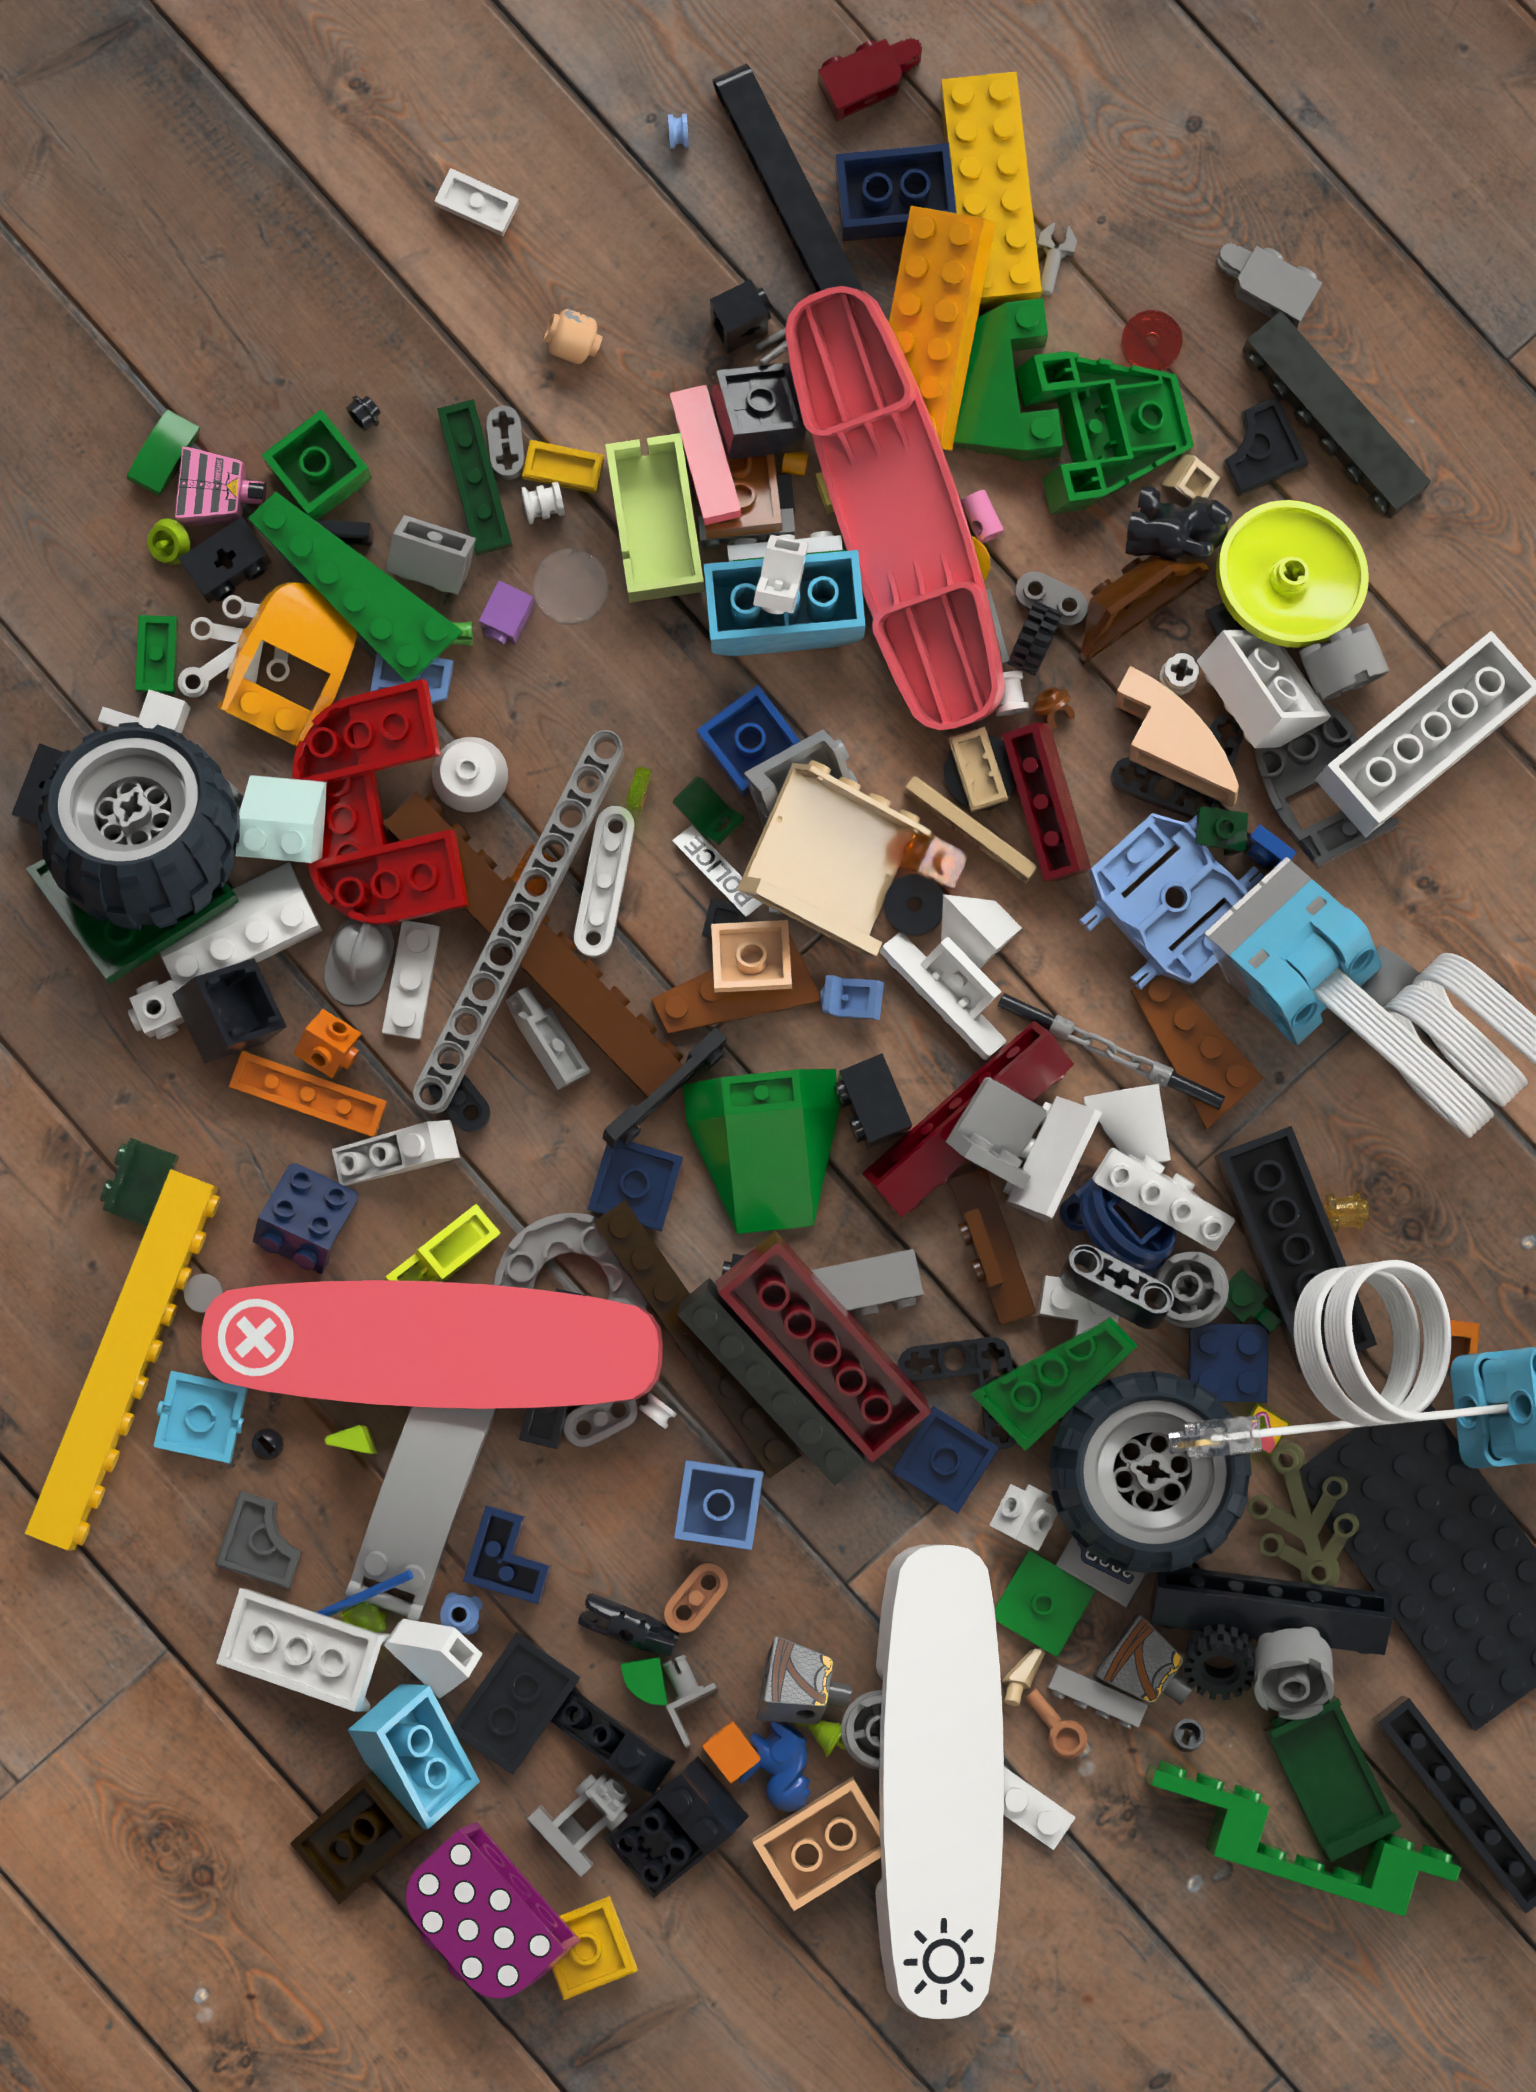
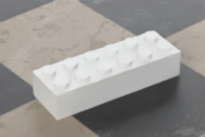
M1490 631L1330 762L1315 781L1359 831L1367 837L1523 708L1536 695V680L1497 636Z

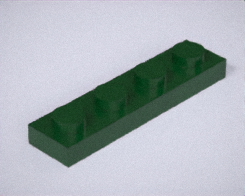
M474 399L437 408L470 535L476 538L474 547L476 556L512 547L511 537Z

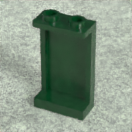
M1333 1696L1331 1701L1329 1699L1323 1705V1710L1315 1716L1291 1720L1277 1715L1269 1720L1272 1726L1264 1729L1325 1858L1330 1862L1402 1828L1395 1813L1390 1810L1340 1707L1339 1698Z

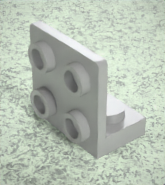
M986 1077L946 1142L966 1159L1024 1189L1031 1176L1019 1167L1023 1162L1019 1157L1046 1115V1110L994 1079Z

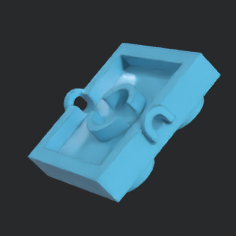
M171 1371L164 1401L160 1400L157 1408V1416H160L153 1447L231 1463L238 1433L241 1434L242 1432L241 1426L244 1422L242 1414L248 1388Z

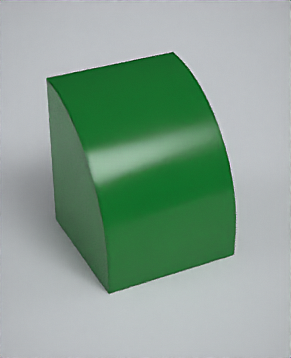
M660 1656L621 1663L624 1681L637 1698L654 1705L668 1704Z

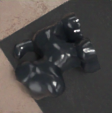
M1142 487L1138 502V508H1141V510L1131 514L1125 553L1132 556L1153 555L1176 560L1186 554L1194 558L1205 559L1224 541L1228 533L1229 522L1233 518L1232 512L1218 500L1210 501L1206 497L1201 496L1191 499L1186 508L1180 507L1177 504L1163 503L1160 501V492L1156 488Z

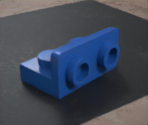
M1261 824L1258 825L1246 841V847L1250 849L1247 855L1262 867H1266L1269 864L1275 868L1286 857L1291 860L1297 853Z

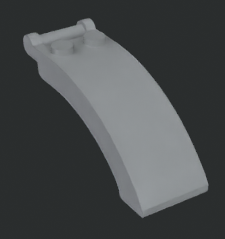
M411 1408L378 1495L344 1599L370 1588L363 1585L365 1577L383 1582L410 1570L413 1574V1579L394 1588L414 1594L413 1603L384 1592L363 1602L407 1617L409 1620L420 1621L462 1499L491 1427L496 1409Z

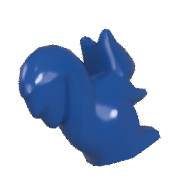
M770 1721L772 1732L767 1738L755 1732L750 1736V1740L756 1747L754 1749L760 1756V1761L741 1775L738 1781L740 1784H743L759 1768H762L771 1774L766 1787V1796L769 1803L778 1810L794 1812L801 1809L807 1803L806 1800L811 1792L808 1788L809 1779L802 1775L808 1759L805 1745L807 1738L787 1722Z

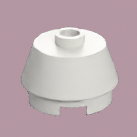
M464 737L447 744L441 750V756L436 757L432 768V782L437 795L449 807L462 812H478L492 806L504 793L508 781L507 763L500 750L492 743L477 737Z

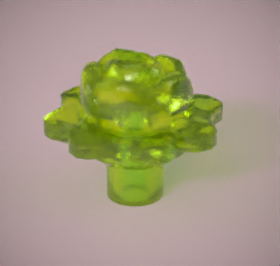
M361 1602L352 1606L351 1610L342 1611L343 1622L375 1633L386 1630L384 1621L387 1615L379 1611L378 1607L374 1604Z

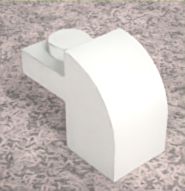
M770 535L753 605L760 606L764 611L771 614L794 613L809 542Z
M148 690L139 718L102 707L98 722L103 728L107 729L106 731L117 729L121 723L138 722L144 728L153 729L158 724L182 734L190 707L184 700Z

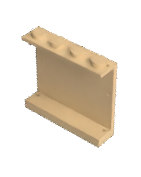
M813 760L809 762V765L793 763L737 890L857 953L877 956L882 942L869 936L883 905L887 890L893 882L913 834L929 836L931 830L918 824L920 818L917 815L902 809L897 812L889 808L891 802L886 798L873 793L867 796L860 792L861 785L845 777H840L838 780L829 775L831 769L824 764Z

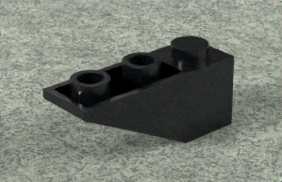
M572 1689L551 1720L553 1724L633 1785L652 1794L655 1793L676 1762L648 1740L574 1689Z

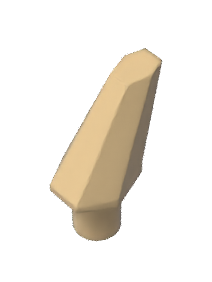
M1043 1649L1030 1650L1002 1679V1683L1007 1687L1004 1700L1006 1704L1011 1706L1020 1705L1023 1689L1031 1688V1683L1045 1655Z

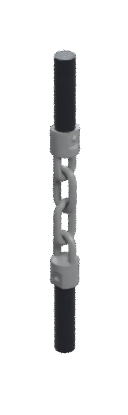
M1003 993L998 1003V1007L1030 1022L1035 1021L1043 1028L1049 1030L1053 1036L1064 1041L1069 1039L1083 1045L1088 1051L1129 1067L1137 1074L1148 1078L1149 1081L1159 1084L1164 1088L1169 1086L1220 1110L1226 1096L1173 1072V1068L1158 1061H1152L1144 1056H1137L1116 1046L1108 1039L1095 1033H1088L1074 1026L1075 1022L1060 1015L1055 1017L1006 993ZM1072 1032H1075L1077 1034L1082 1035V1038L1080 1039L1071 1034ZM1094 1039L1107 1045L1106 1052L1091 1046L1092 1040ZM1117 1052L1131 1058L1130 1062L1116 1056ZM1141 1062L1152 1066L1150 1072L1139 1068Z

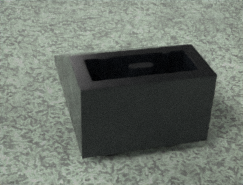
M698 1756L603 1839L649 1894L655 1898L729 1838L749 1815Z

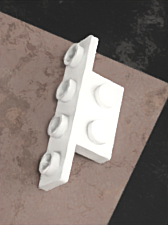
M901 932L880 948L879 952L888 960L889 964L915 988L916 992L941 1015L943 1020L982 1059L987 1060L1006 1043V1039L981 1014L1001 993L1000 989L949 937L944 939L928 957Z
M1111 1148L1092 1177L1096 1184L1213 1251L1219 1248L1235 1223V1219L1231 1215L1206 1202L1192 1191L1195 1184L1178 1173H1175L1173 1178L1162 1173L1165 1167L1151 1157L1145 1155L1143 1160H1140L1131 1154L1127 1156L1115 1148Z

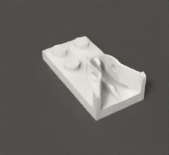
M240 1588L216 1664L354 1712H369L371 1705L365 1697L380 1647L386 1643L390 1634L375 1633L255 1591Z

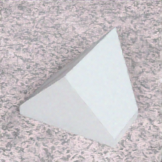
M943 894L941 942L949 937L979 969L1022 929L996 901Z

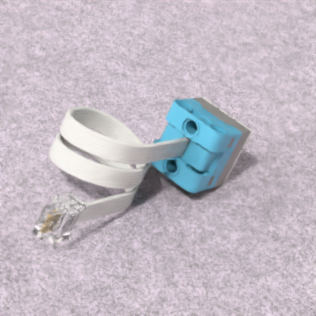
M1288 857L1280 862L1204 933L1226 981L1276 1025L1289 1041L1296 1046L1299 1045L1323 1022L1320 1014L1328 1007L1392 1064L1429 1107L1466 1138H1471L1473 1134L1477 1133V1130H1480L1485 1123L1489 1122L1494 1117V1112L1461 1077L1422 1043L1412 1022L1429 1035L1445 1058L1467 1080L1499 1106H1506L1519 1091L1528 1085V1081L1522 1072L1484 1034L1452 1006L1445 989L1460 999L1534 1065H1536L1535 1015L1484 971L1467 959L1453 953L1439 955L1415 977L1412 985L1404 987L1389 1003L1382 1007L1360 988L1382 967L1369 930L1354 912L1341 905Z
M1386 1260L1329 1269L1311 1279L1301 1292L1294 1316V1341L1297 1358L1310 1389L1323 1406L1332 1414L1342 1419V1421L1260 1429L1259 1418L1256 1415L1185 1423V1431L1168 1432L1171 1453L1188 1451L1190 1459L1254 1453L1262 1451L1261 1437L1456 1418L1461 1459L1469 1468L1536 1464V1347L1467 1354L1456 1357L1452 1362L1450 1371L1454 1409L1423 1412L1434 1400L1444 1382L1451 1355L1450 1317L1445 1299L1437 1283L1421 1267L1401 1260ZM1400 1280L1404 1282L1405 1285L1409 1288L1417 1302L1422 1319L1424 1335V1348L1421 1368L1416 1383L1409 1395L1408 1393L1415 1379L1419 1363L1420 1330L1417 1313L1413 1301L1404 1285L1400 1282ZM1364 1281L1368 1282L1381 1296L1388 1311L1392 1328V1362L1387 1382L1381 1394L1375 1390L1364 1373L1353 1339V1304L1356 1294ZM1330 1289L1331 1292L1327 1299L1324 1315V1332L1326 1347L1336 1377L1338 1378L1341 1386L1348 1394V1396L1352 1399V1401L1341 1390L1335 1378L1333 1377V1374L1327 1363L1322 1344L1321 1315L1325 1298Z

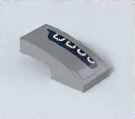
M1073 1536L1056 1564L1062 1570L1126 1608H1129L1147 1577L1146 1573L1124 1570L1103 1562L1084 1549Z

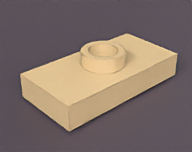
M982 727L948 738L971 812L1008 801L986 728Z

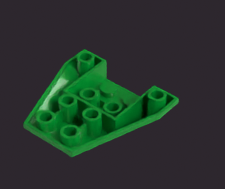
M795 1069L720 1077L683 1085L687 1126L737 1234L814 1226L840 1109L839 1098L834 1088L835 1082H837L836 1069Z

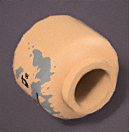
M564 309L559 315L553 313L546 328L543 341L548 343V351L551 355L574 364H582L588 355L596 356L602 336L597 334V322L594 318L571 309Z

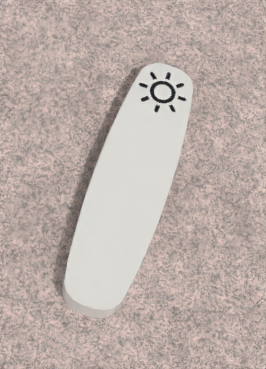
M918 1545L909 1547L898 1554L889 1566L881 1607L876 1669L878 1675L883 1680L879 1766L882 1878L877 1884L875 1895L880 1950L886 1987L893 2001L907 2012L919 2017L954 2019L970 2014L981 2005L988 1994L995 1953L1001 1884L1004 1810L1003 1713L995 1609L989 1573L982 1559L964 1547L954 1545Z

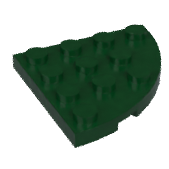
M44 859L26 868L32 881L108 985L239 902L234 891L225 883L223 888L214 889L212 899L210 900L211 903L197 914L191 911L177 918V924L160 929L155 924L142 925L140 930L127 929L114 925L109 919L104 922L99 918L96 919L74 904L70 896L57 886Z

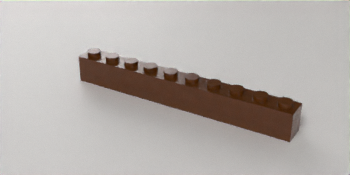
M416 791L383 824L398 841L449 829L456 832L469 906L463 908L491 935L516 883L509 876L502 880L493 871L498 866L483 849L476 853L467 844L471 839L467 832L457 822L450 826L440 816L445 810L432 796L428 795L426 798H423ZM516 913L510 918L509 927L515 931H523L528 927L530 917L525 913ZM545 914L519 966L648 1098L683 1066L679 1062L683 1055L669 1041L662 1045L655 1038L653 1033L657 1030L656 1027L642 1013L635 1017L626 1008L630 1003L628 998L616 986L609 990L599 980L604 975L600 969L588 958L582 962L573 953L577 946L562 931L556 935L546 925L550 918ZM501 947L512 958V950L507 947Z

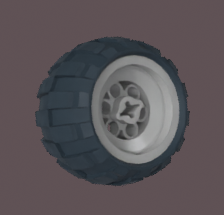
M138 722L121 723L117 729L102 733L99 729L83 737L81 745L73 751L66 750L56 761L53 768V779L45 780L38 804V818L40 820V823H38V840L40 849L57 886L70 896L74 904L96 919L99 918L103 922L109 919L114 925L121 928L140 930L142 925L155 924L160 929L177 924V918L191 911L197 914L211 903L210 900L212 899L214 889L224 887L234 867L236 843H239L240 816L236 807L235 797L230 783L222 774L220 766L198 744L195 745L181 733L158 724L151 729L144 728ZM160 823H167L165 827L157 828ZM116 834H121L117 839L113 840ZM147 840L146 842L136 844L137 842Z
M1157 1371L1129 1373L1109 1379L1091 1389L1068 1411L1060 1423L1053 1446H1051L1048 1466L1051 1483L1050 1492L1056 1511L1066 1525L1068 1532L1084 1549L1103 1562L1124 1570L1142 1573L1172 1572L1191 1566L1194 1562L1213 1553L1228 1539L1227 1536L1237 1521L1241 1519L1249 1499L1247 1498L1252 1472L1250 1453L1247 1452L1244 1439L1223 1441L1212 1445L1177 1448V1442L1186 1441L1188 1436L1242 1431L1232 1412H1229L1215 1397V1394L1200 1384L1176 1376V1374ZM1154 1436H1161L1166 1442L1165 1449L1160 1453H1156L1151 1449L1150 1442ZM1128 1443H1133L1138 1448V1456L1134 1460H1128L1123 1455V1448ZM1176 1456H1181L1184 1461L1185 1469L1181 1473H1176L1171 1468V1461ZM1153 1460L1156 1462V1469L1161 1471V1473L1167 1474L1166 1478H1153L1150 1484L1147 1482V1475L1136 1469L1137 1466H1150ZM1121 1471H1126L1131 1476V1483L1126 1488H1121L1116 1483V1475ZM1168 1484H1175L1178 1487V1496L1173 1501L1167 1500L1164 1496V1489ZM1142 1491L1148 1492L1152 1498L1150 1506L1145 1509L1140 1508L1136 1503V1497Z

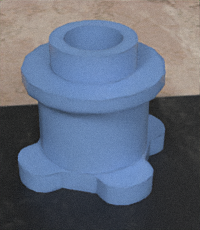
M455 1592L448 1594L440 1610L441 1625L455 1627L461 1634H474L479 1628V1611L483 1607L481 1599L477 1596L470 1598L465 1595H458ZM457 1607H462L466 1610L467 1617L464 1621L455 1619L454 1610Z

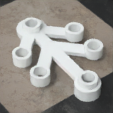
M232 595L223 601L222 609L224 614L231 619H238L241 616L254 618L260 604L244 602L239 596ZM236 600L241 604V610L238 614H230L227 611L226 606L229 601ZM205 617L196 618L192 622L191 633L196 639L205 641L211 638L236 644L201 668L189 667L180 673L178 687L185 696L198 698L204 695L208 690L209 681L230 667L239 644L238 639L243 631L242 628L215 624ZM199 622H206L210 626V631L207 635L199 636L196 634L195 627ZM261 640L243 677L255 684L263 643H265L263 640ZM275 647L274 659L268 663L266 671L271 680L281 682L289 676L290 669L287 664L289 653ZM275 663H281L285 666L286 671L282 677L277 678L271 674V667ZM197 675L200 678L201 683L197 689H189L186 686L188 676Z

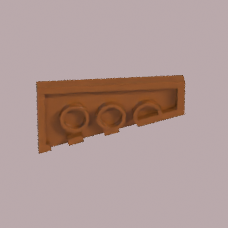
M790 933L792 989L714 993L713 969L651 999L668 1035L736 1019L750 1018L769 1012L788 1010L802 1005L821 1003L818 989Z
M1156 975L1142 990L1135 986L1130 991L1175 1073L1226 1096L1220 1110L1187 1095L1196 1109L1205 1130L1212 1126L1264 1078L1174 979L1164 975Z

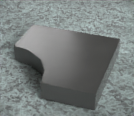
M239 1491L215 1566L291 1589L303 1551L290 1545L280 1533L276 1519L278 1502Z

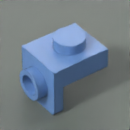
M827 975L825 985L822 987L820 1001L823 1006L822 1012L836 1018L880 1020L884 982L879 980L846 979L835 975Z

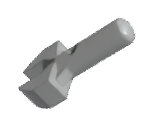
M1052 223L1040 233L1037 248L1043 249L1046 254L1041 276L1042 295L1049 296L1053 293L1061 259L1066 255L1074 256L1077 240L1070 226L1067 228L1065 242L1060 244L1057 249L1054 248L1055 244L1051 239L1055 223Z

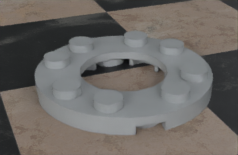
M555 1214L527 1226L510 1242L495 1274L494 1285L533 1289L537 1274L547 1261L559 1254L575 1252L587 1255L601 1265L609 1281L610 1295L608 1300L639 1306L644 1310H647L648 1306L593 1226L592 1222L598 1218L588 1214Z

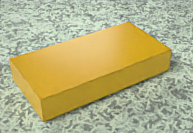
M530 440L522 478L549 485L558 482L559 487L597 494L604 455Z

